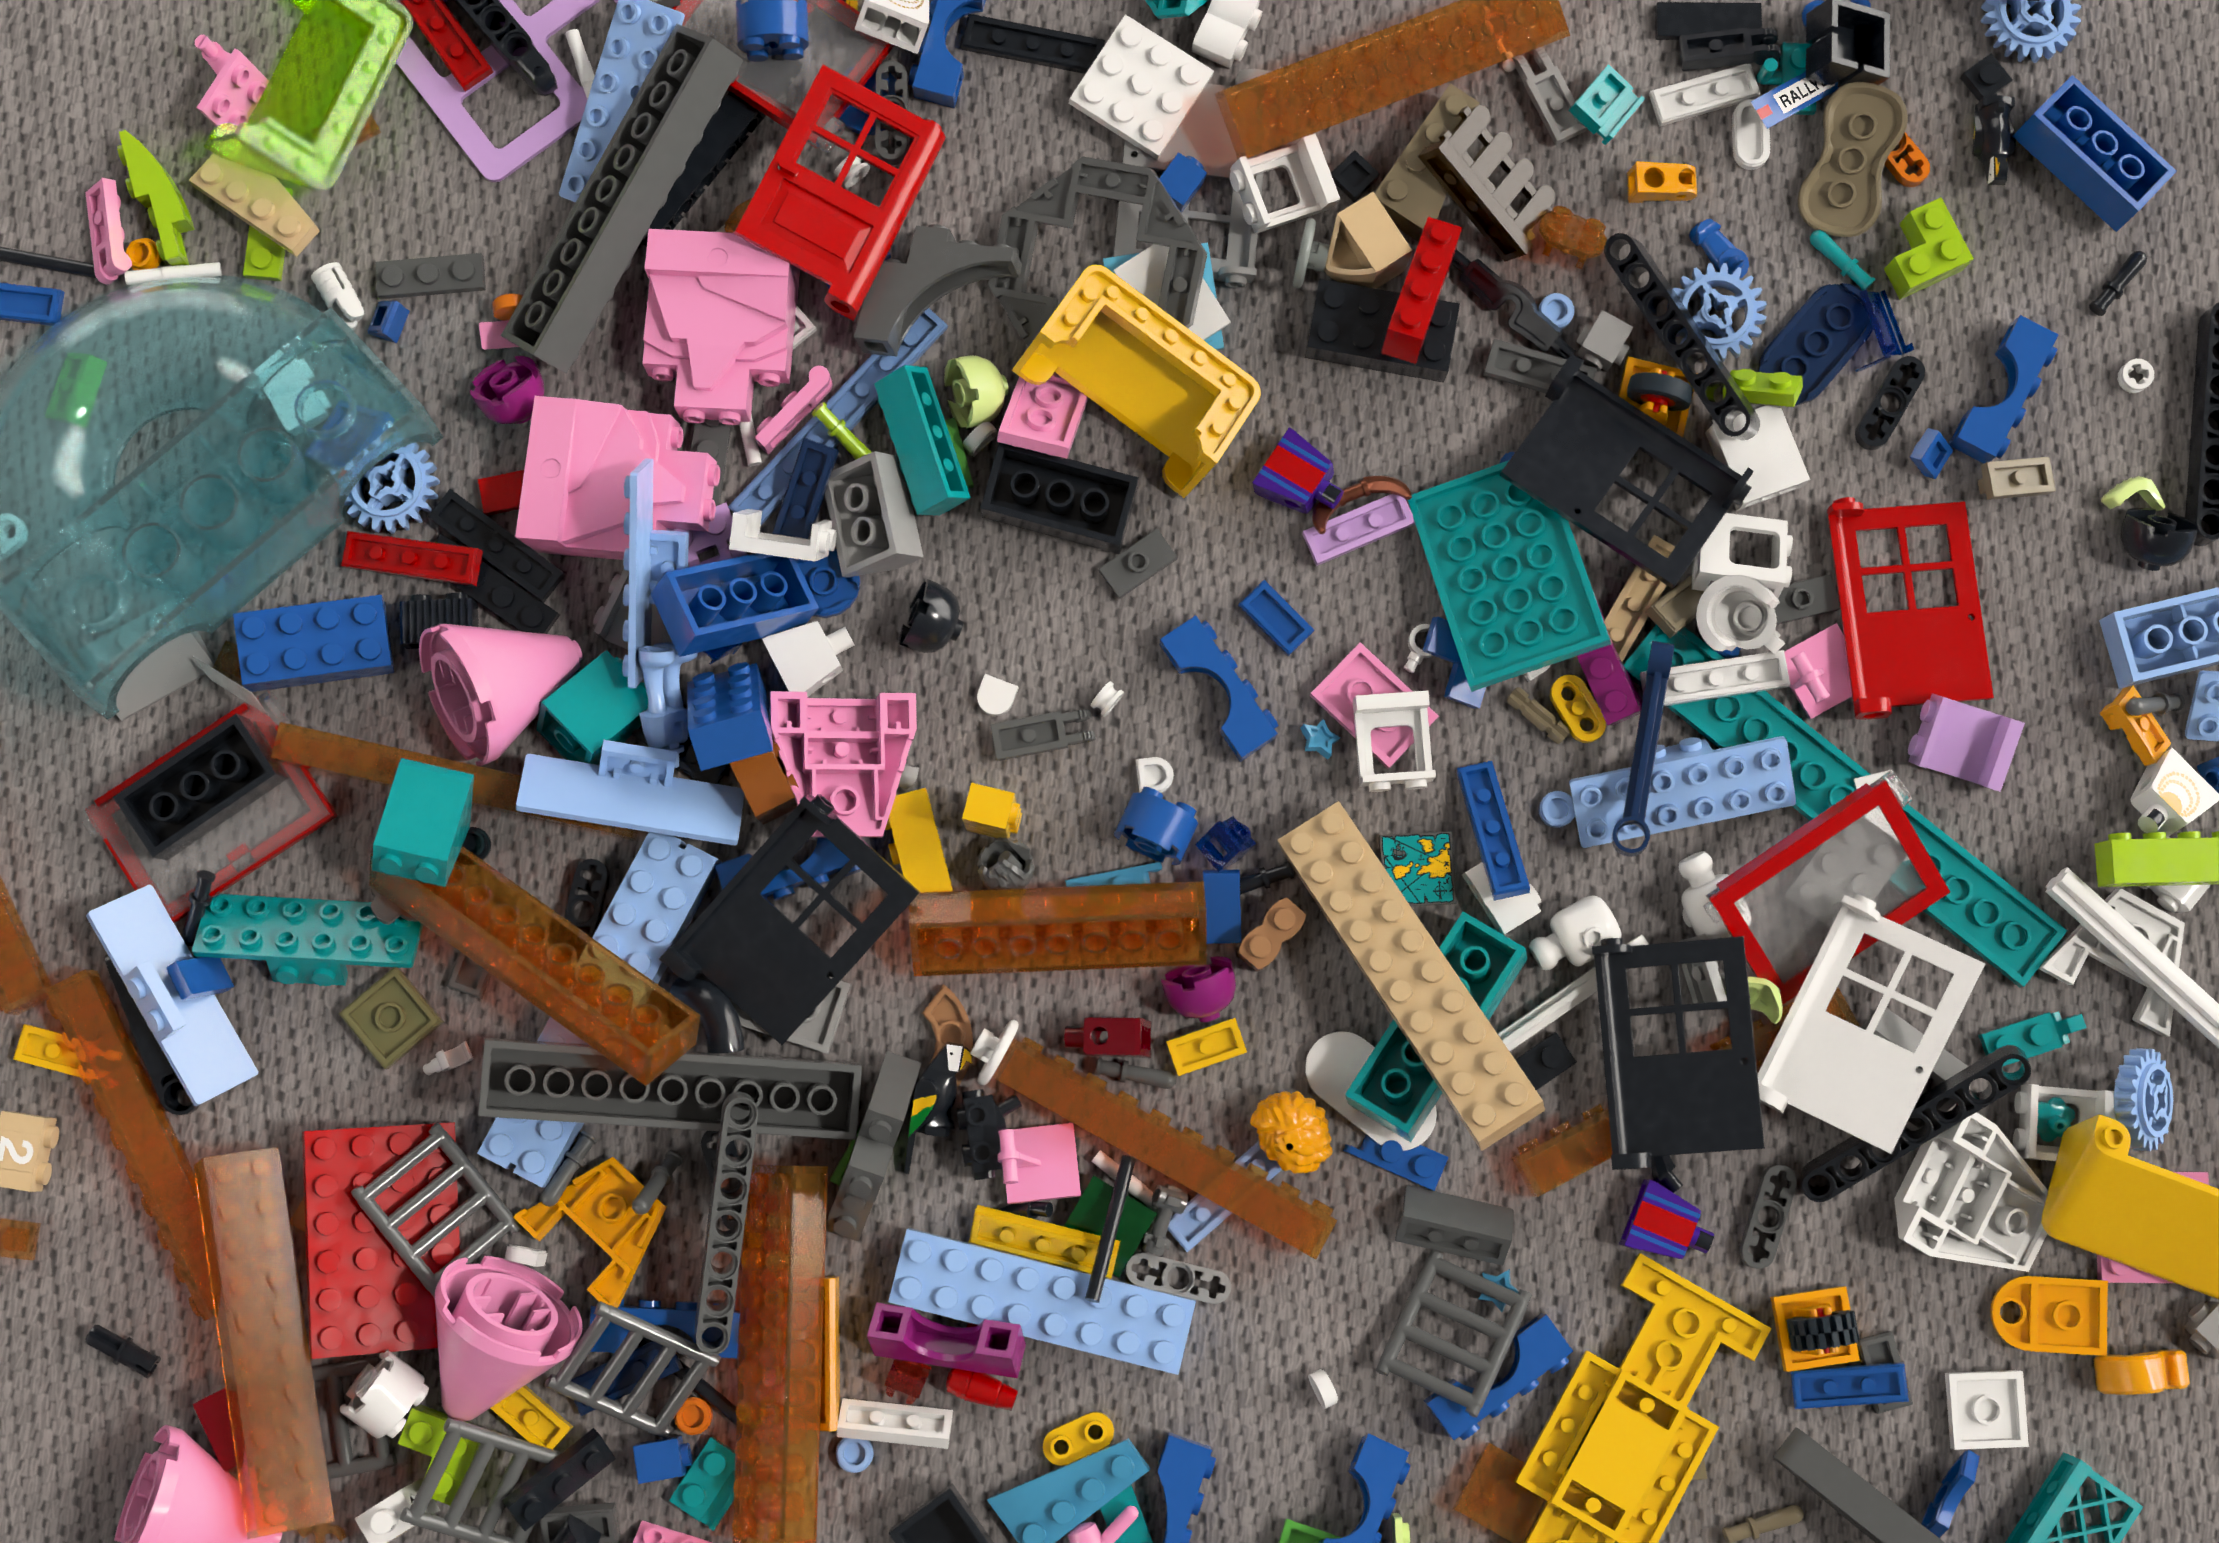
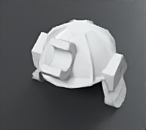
M1728 575L1714 581L1702 594L1697 606L1696 621L1702 638L1712 649L1716 651H1733L1736 647L1748 650L1765 645L1775 654L1785 644L1779 638L1781 636L1780 633L1776 631L1777 616L1774 608L1780 602L1772 591L1754 578L1744 575Z

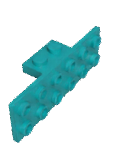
M218 894L212 898L211 904L206 907L205 915L200 920L192 952L196 957L266 960L273 982L346 986L348 978L346 965L412 968L424 919L409 921L399 916L393 923L389 925L384 924L373 915L371 910L372 902Z

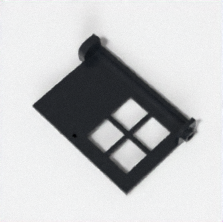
M1571 354L1552 381L1545 397L1553 401L1503 468L1499 476L1673 589L1732 503L1735 502L1740 505L1752 488L1746 483L1754 471L1748 467L1741 476L1580 372L1579 370L1584 361ZM1638 449L1671 469V472L1653 497L1619 476ZM1677 475H1680L1711 495L1692 523L1659 502ZM1613 484H1616L1647 504L1628 532L1594 511ZM1653 509L1687 530L1668 558L1634 537Z
M810 794L803 796L798 806L678 941L659 958L672 972L686 981H692L702 972L781 1045L789 1039L920 893L916 887L832 812L835 809L834 806L821 794H817L816 797ZM817 830L850 859L825 888L792 859ZM786 865L819 894L794 922H791L761 894ZM855 865L888 894L863 923L830 894ZM824 900L857 929L832 957L826 954L799 929Z
M1744 936L1637 946L1623 944L1622 938H1608L1601 940V946H1593L1592 954L1595 959L1612 1145V1170L1653 1168V1156L1765 1149ZM1723 961L1727 1001L1682 1004L1679 964ZM1671 965L1674 1005L1630 1009L1627 969ZM1728 1009L1732 1049L1687 1053L1683 1012ZM1675 1013L1679 1053L1635 1057L1631 1016Z

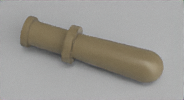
M1790 1505L1756 1519H1753L1751 1516L1747 1517L1745 1523L1730 1528H1722V1533L1726 1543H1734L1749 1537L1755 1540L1759 1538V1534L1801 1522L1804 1512L1798 1505Z

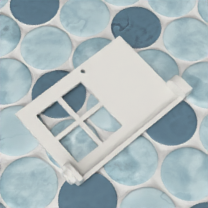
M1856 894L1853 899L1844 895L1841 901L1843 905L1758 1072L1760 1103L1782 1114L1787 1104L1892 1154L1985 963L1882 917L1874 909L1876 903L1864 896ZM1864 933L1905 952L1888 987L1847 969ZM1912 955L1954 974L1936 1010L1895 991ZM1843 976L1883 994L1866 1030L1826 1012ZM1891 998L1932 1017L1915 1053L1874 1034Z

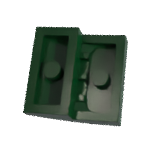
M1093 1175L1064 1227L1101 1236L1113 1187ZM1126 1196L1115 1239L1120 1241L1113 1272L1117 1277H1120L1157 1215L1156 1212L1129 1196Z

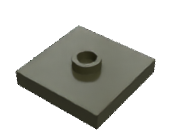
M397 967L392 968L339 1013L386 1070L444 1023L442 1018L404 972Z

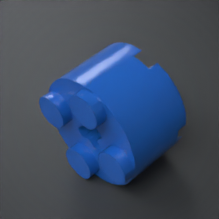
M742 0L736 1L737 46L741 51L747 53L748 60L762 62L768 60V56H782L786 60H799L804 57V50L809 46L806 0H798V2L794 0H748L745 3H742Z
M1143 787L1141 793L1136 792L1131 795L1114 832V836L1119 840L1122 834L1128 839L1125 846L1146 857L1162 863L1165 857L1174 858L1171 865H1179L1198 826V822L1194 818L1196 810L1182 802H1177L1176 805L1162 799L1163 794L1150 787Z

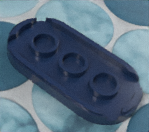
M1845 283L1840 285L1829 284L1816 290L1764 350L1759 360L1758 372H1785L1790 375L1803 376V388L1795 405L1814 400L1871 335L1874 328V315L1872 312L1874 309L1869 297L1856 286Z

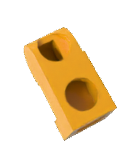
M1636 161L1627 172L1628 203L1665 200L1689 201L1697 197L1696 168L1692 165Z

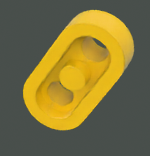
M1564 675L1558 678L1551 686L1550 700L1563 723L1570 729L1569 733L1575 740L1581 743L1596 741L1603 735L1606 729V721L1588 687L1581 678L1575 675ZM1565 688L1572 690L1574 694L1573 700H1565L1561 695L1562 690ZM1583 719L1589 720L1592 723L1591 731L1582 730L1580 721Z
M1090 1412L1049 1431L1043 1441L1044 1455L1052 1464L1064 1466L1102 1450L1113 1439V1423L1104 1413ZM1099 1425L1103 1430L1102 1435L1099 1438L1090 1437L1088 1433L1090 1426ZM1058 1440H1064L1068 1443L1069 1448L1067 1452L1060 1454L1055 1451L1054 1444Z

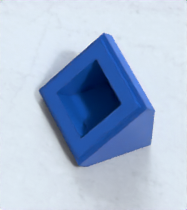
M395 300L378 302L367 330L368 334L397 343L410 311Z

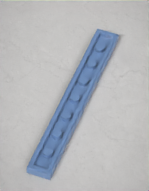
M928 308L906 334L898 350L897 357L872 354L826 402V407L839 420L844 419L846 422L845 427L851 431L878 403V394L874 383L903 365L912 366L946 331L948 325ZM816 416L812 417L734 499L728 508L733 513L746 509L761 510L762 525L783 502L803 438H808L833 448L840 442L835 436L830 437L827 434L828 429Z

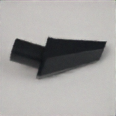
M1669 1155L1652 1157L1653 1168H1651L1653 1181H1662L1666 1188L1673 1193L1679 1190L1683 1184L1672 1172L1676 1165Z
M1035 1201L1010 1204L997 1210L1035 1219L1038 1216L1051 1217L1053 1205L1051 1202Z

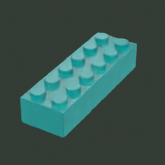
M1465 912L1461 913L1439 947L1489 1021L1526 963V948ZM1394 1019L1345 1093L1346 1100L1350 1106L1410 1143L1442 1095V1091Z

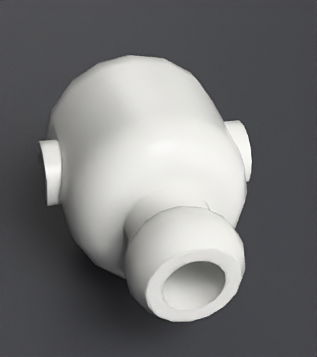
M1705 851L1684 858L1679 862V872L1691 885L1683 892L1681 897L1684 908L1682 912L1684 922L1688 927L1693 928L1697 936L1706 934L1709 939L1731 937L1723 924L1722 918L1709 900L1711 896L1719 892L1716 884L1729 875H1714L1712 871V858ZM1742 897L1734 904L1746 924L1749 925L1750 913Z
M1592 895L1584 897L1557 912L1550 922L1552 934L1547 937L1533 939L1529 944V949L1542 970L1553 969L1558 961L1565 956L1570 963L1579 967L1594 959L1592 947L1601 946L1602 939L1621 938L1622 934L1607 904L1600 897Z

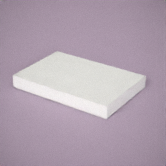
M1153 244L1113 271L1118 277L1158 306L1170 247ZM1202 279L1194 323L1188 329L1202 340H1206L1231 324V321L1205 280Z

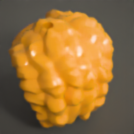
M1283 1091L1270 1094L1266 1099L1260 1100L1257 1109L1252 1113L1250 1124L1257 1128L1256 1132L1260 1148L1266 1153L1267 1158L1276 1161L1282 1170H1291L1292 1173L1314 1172L1320 1167L1321 1162H1324L1332 1155L1333 1150L1330 1146L1332 1138L1328 1133L1329 1123L1325 1118V1110L1322 1107L1316 1106L1314 1099L1305 1098L1301 1092L1290 1093ZM1288 1143H1290V1144H1292L1293 1146H1292V1147H1287L1286 1145H1287Z

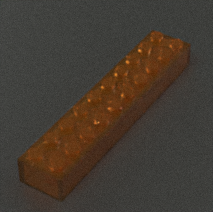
M1460 0L1215 93V97L1237 159L1243 156L1250 158L1571 35L1559 0Z
M462 846L446 887L373 871V853L370 855L369 886L645 1086L696 1045L700 1014Z
M279 1148L203 1157L193 1166L247 1539L251 1540L334 1522Z
M752 1165L743 1234V1253L741 1257L742 1283L740 1293L739 1367L737 1371L738 1399L736 1407L735 1482L733 1487V1543H816L828 1166Z

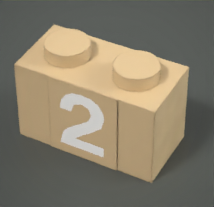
M1 1111L0 1187L38 1192L43 1190V1185L48 1184L52 1173V1165L48 1163L50 1150L55 1148L59 1139V1128L56 1127L57 1118L14 1111Z

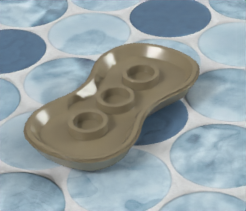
M1853 82L1839 87L1827 101L1823 114L1824 145L1822 153L1814 168L1804 179L1798 193L1800 215L1810 227L1815 230H1822L1832 236L1853 237L1866 232L1877 220L1882 207V170L1887 157L1902 139L1908 122L1906 105L1895 92L1873 83Z

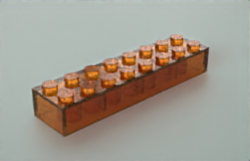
M1204 881L919 893L909 904V930L914 977L1207 965V918Z

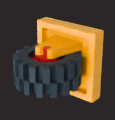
M1846 1286L1770 1297L1783 1371L1790 1372L1860 1361L1857 1343L1860 1342L1856 1317L1855 1312L1850 1309Z

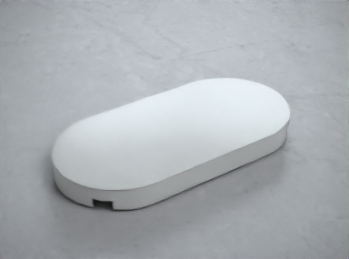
M1343 1031L1327 1034L1316 1041L1307 1054L1305 1073L1310 1088L1320 1099L1381 1146L1387 1141L1394 1140L1405 1151L1421 1145L1428 1139L1436 1123V1105L1410 1143L1348 1104L1345 1093L1375 1048L1354 1033Z

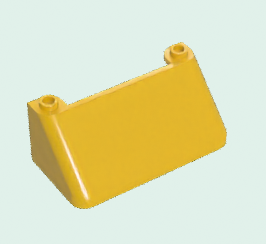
M1091 265L1083 271L1012 369L1022 379L1034 385L1046 383L1055 372L1167 455L1169 458L1163 466L1162 477L1165 483L1183 498L1218 463L1261 396L1260 386L1252 376L1102 265Z
M2098 1114L2068 1127L2063 1132L2042 1212L2041 1223L2046 1233L2056 1240L2219 1299V1189L2128 1156L2131 1137L2124 1124L2117 1120Z

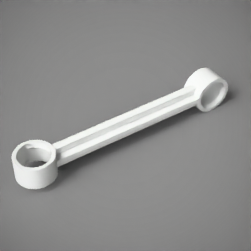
M1641 934L1627 944L1637 946L1648 945L1649 943ZM1595 967L1497 1033L1507 1049L1512 1051L1596 993Z

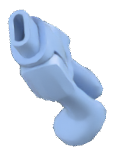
M672 642L655 643L654 646H642L638 649V661L642 668L648 696V709L639 713L648 746L676 751L675 768L679 767V753L684 751V745L680 744L688 739V709L683 707L679 683L680 666L685 662L695 659L698 653L679 657Z

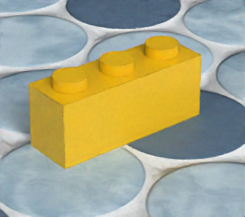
M971 783L962 820L967 831L995 838H1010L1011 833L1017 834L1022 818L1021 804L1016 802L1015 793Z
M926 787L896 795L885 830H892L895 843L888 844L893 865L900 864L903 876L920 891L918 896L911 902V905L914 907L955 896Z

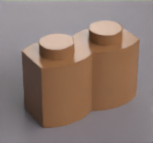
M1287 897L1279 900L1266 913L1261 926L1254 928L1243 939L1238 948L1237 956L1255 972L1264 969L1276 958L1282 944L1293 938L1301 929L1306 914Z

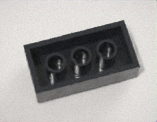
M1319 279L1305 358L1444 383L1449 371L1460 303L1438 300L1417 362L1414 364L1381 353L1400 293Z
M999 442L980 508L982 518L1120 554L1138 490L1139 477Z
M235 714L113 798L152 858L168 861L289 777L251 720Z

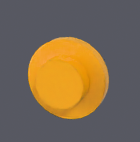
M149 238L136 239L126 249V254L131 258V268L133 270L157 268L161 263L162 259L158 253L156 242Z

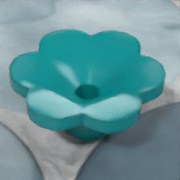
M2053 1097L2048 1102H2039L2037 1133H2039L2040 1138L2043 1141L2051 1142L2057 1137H2062L2063 1132L2068 1127H2071L2070 1123L2075 1118L2074 1110L2066 1106L2065 1102L2059 1097Z

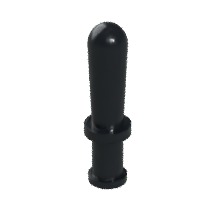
M2133 252L2113 279L2104 283L2102 293L2095 301L2089 304V308L2094 314L2103 316L2113 300L2121 298L2123 289L2145 266L2147 256L2144 252Z
M1289 861L1268 870L1262 867L1259 868L1260 872L1240 877V895L1263 886L1266 889L1271 888L1270 884L1287 878L1293 879L1294 875Z
M200 870L197 872L195 891L189 895L188 900L191 905L181 935L187 946H193L200 920L205 915L206 907L212 901L209 893L216 876L210 871Z

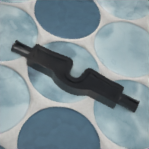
M1456 248L1451 264L1462 272L1459 278L1460 281L1469 287L1489 309L1498 310L1501 305L1505 304L1506 300H1513L1516 304V309L1508 320L1511 328L1531 340L1544 352L1551 348L1561 358L1567 360L1571 354H1575L1576 350L1560 338L1563 331L1538 310L1536 302L1528 290L1516 282L1503 280L1479 259L1471 262Z

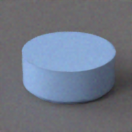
M1560 293L1546 296L1538 307V310L1560 329L1568 326L1574 316L1572 301Z
M1563 791L1548 793L1539 804L1541 820L1553 828H1560L1569 824L1575 817L1572 797Z
M843 1438L836 1449L838 1464L842 1469L851 1473L865 1470L872 1462L874 1456L873 1446L869 1440Z

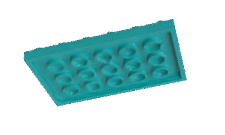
M1509 460L1412 494V498L1408 500L1471 692L1611 644L1569 521L1499 476Z

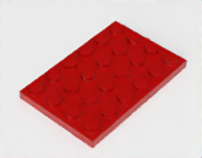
M455 1122L439 1123L456 1142ZM436 1123L302 1132L310 1359L385 1353L386 1350L398 1352L438 1348L435 1298L424 1287L351 1195V1191L361 1185L366 1187L431 1135L428 1131ZM438 1147L374 1200L386 1215L389 1216L453 1163L442 1149ZM457 1180L398 1227V1230L411 1245L458 1208ZM459 1226L421 1256L434 1274L460 1253Z

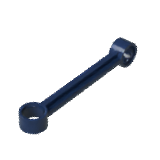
M1652 641L1623 818L1615 825L1611 837L1615 850L1621 855L1628 857L1641 854L1646 849L1650 840V830L1645 823V816L1674 652V644ZM1636 825L1643 831L1645 840L1639 848L1629 849L1620 844L1618 831L1623 826Z

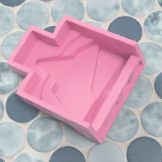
M649 229L645 259V271L649 278L642 361L648 376L658 381H672L673 378H677L674 408L679 418L686 422L700 424L704 423L705 419L719 420L722 424L732 426L739 425L740 422H750L754 382L767 387H776L780 383L790 384L800 269L734 233Z
M535 396L515 538L538 553L623 560L625 549L629 548V535L624 533V517L626 512H629L630 499L624 496L625 478L630 476V473L645 458L653 459L654 461L653 530L666 531L667 528L708 532L709 521L714 520L716 512L715 501L712 498L714 486H718L720 481V467L717 465V461L708 453L677 451V448H681L683 443V429L680 427V423L671 415L627 410L619 404Z

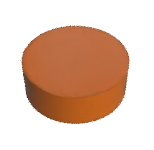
M505 294L497 297L492 302L494 317L502 321L510 320L523 295Z
M689 1397L674 1417L675 1423L679 1430L687 1435L701 1434L711 1425L713 1419L712 1408L703 1398Z

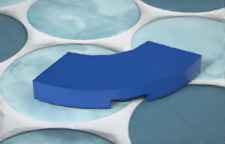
M1969 1449L1957 1459L1941 1483L1943 1485L1936 1493L1933 1503L1930 1502L1921 1522L1924 1527L1938 1538L1949 1529L1958 1504L1975 1482L1980 1456Z

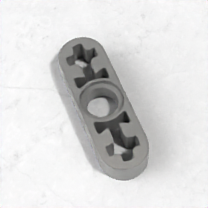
M1144 1252L1134 1254L1126 1265L1128 1279L1137 1286L1211 1304L1225 1301L1231 1292L1229 1278L1219 1270ZM1141 1259H1147L1150 1268L1159 1270V1262L1167 1263L1162 1272V1285L1154 1284L1157 1276L1149 1274L1145 1275L1144 1280L1137 1279V1272L1132 1271V1265L1139 1264ZM1182 1267L1188 1272L1189 1282L1184 1288L1175 1289L1169 1285L1167 1276L1171 1269ZM1194 1271L1203 1272L1200 1280L1207 1282L1212 1281L1213 1276L1220 1277L1219 1283L1225 1286L1224 1291L1217 1292L1215 1297H1210L1208 1289L1198 1287V1294L1190 1293L1195 1283Z

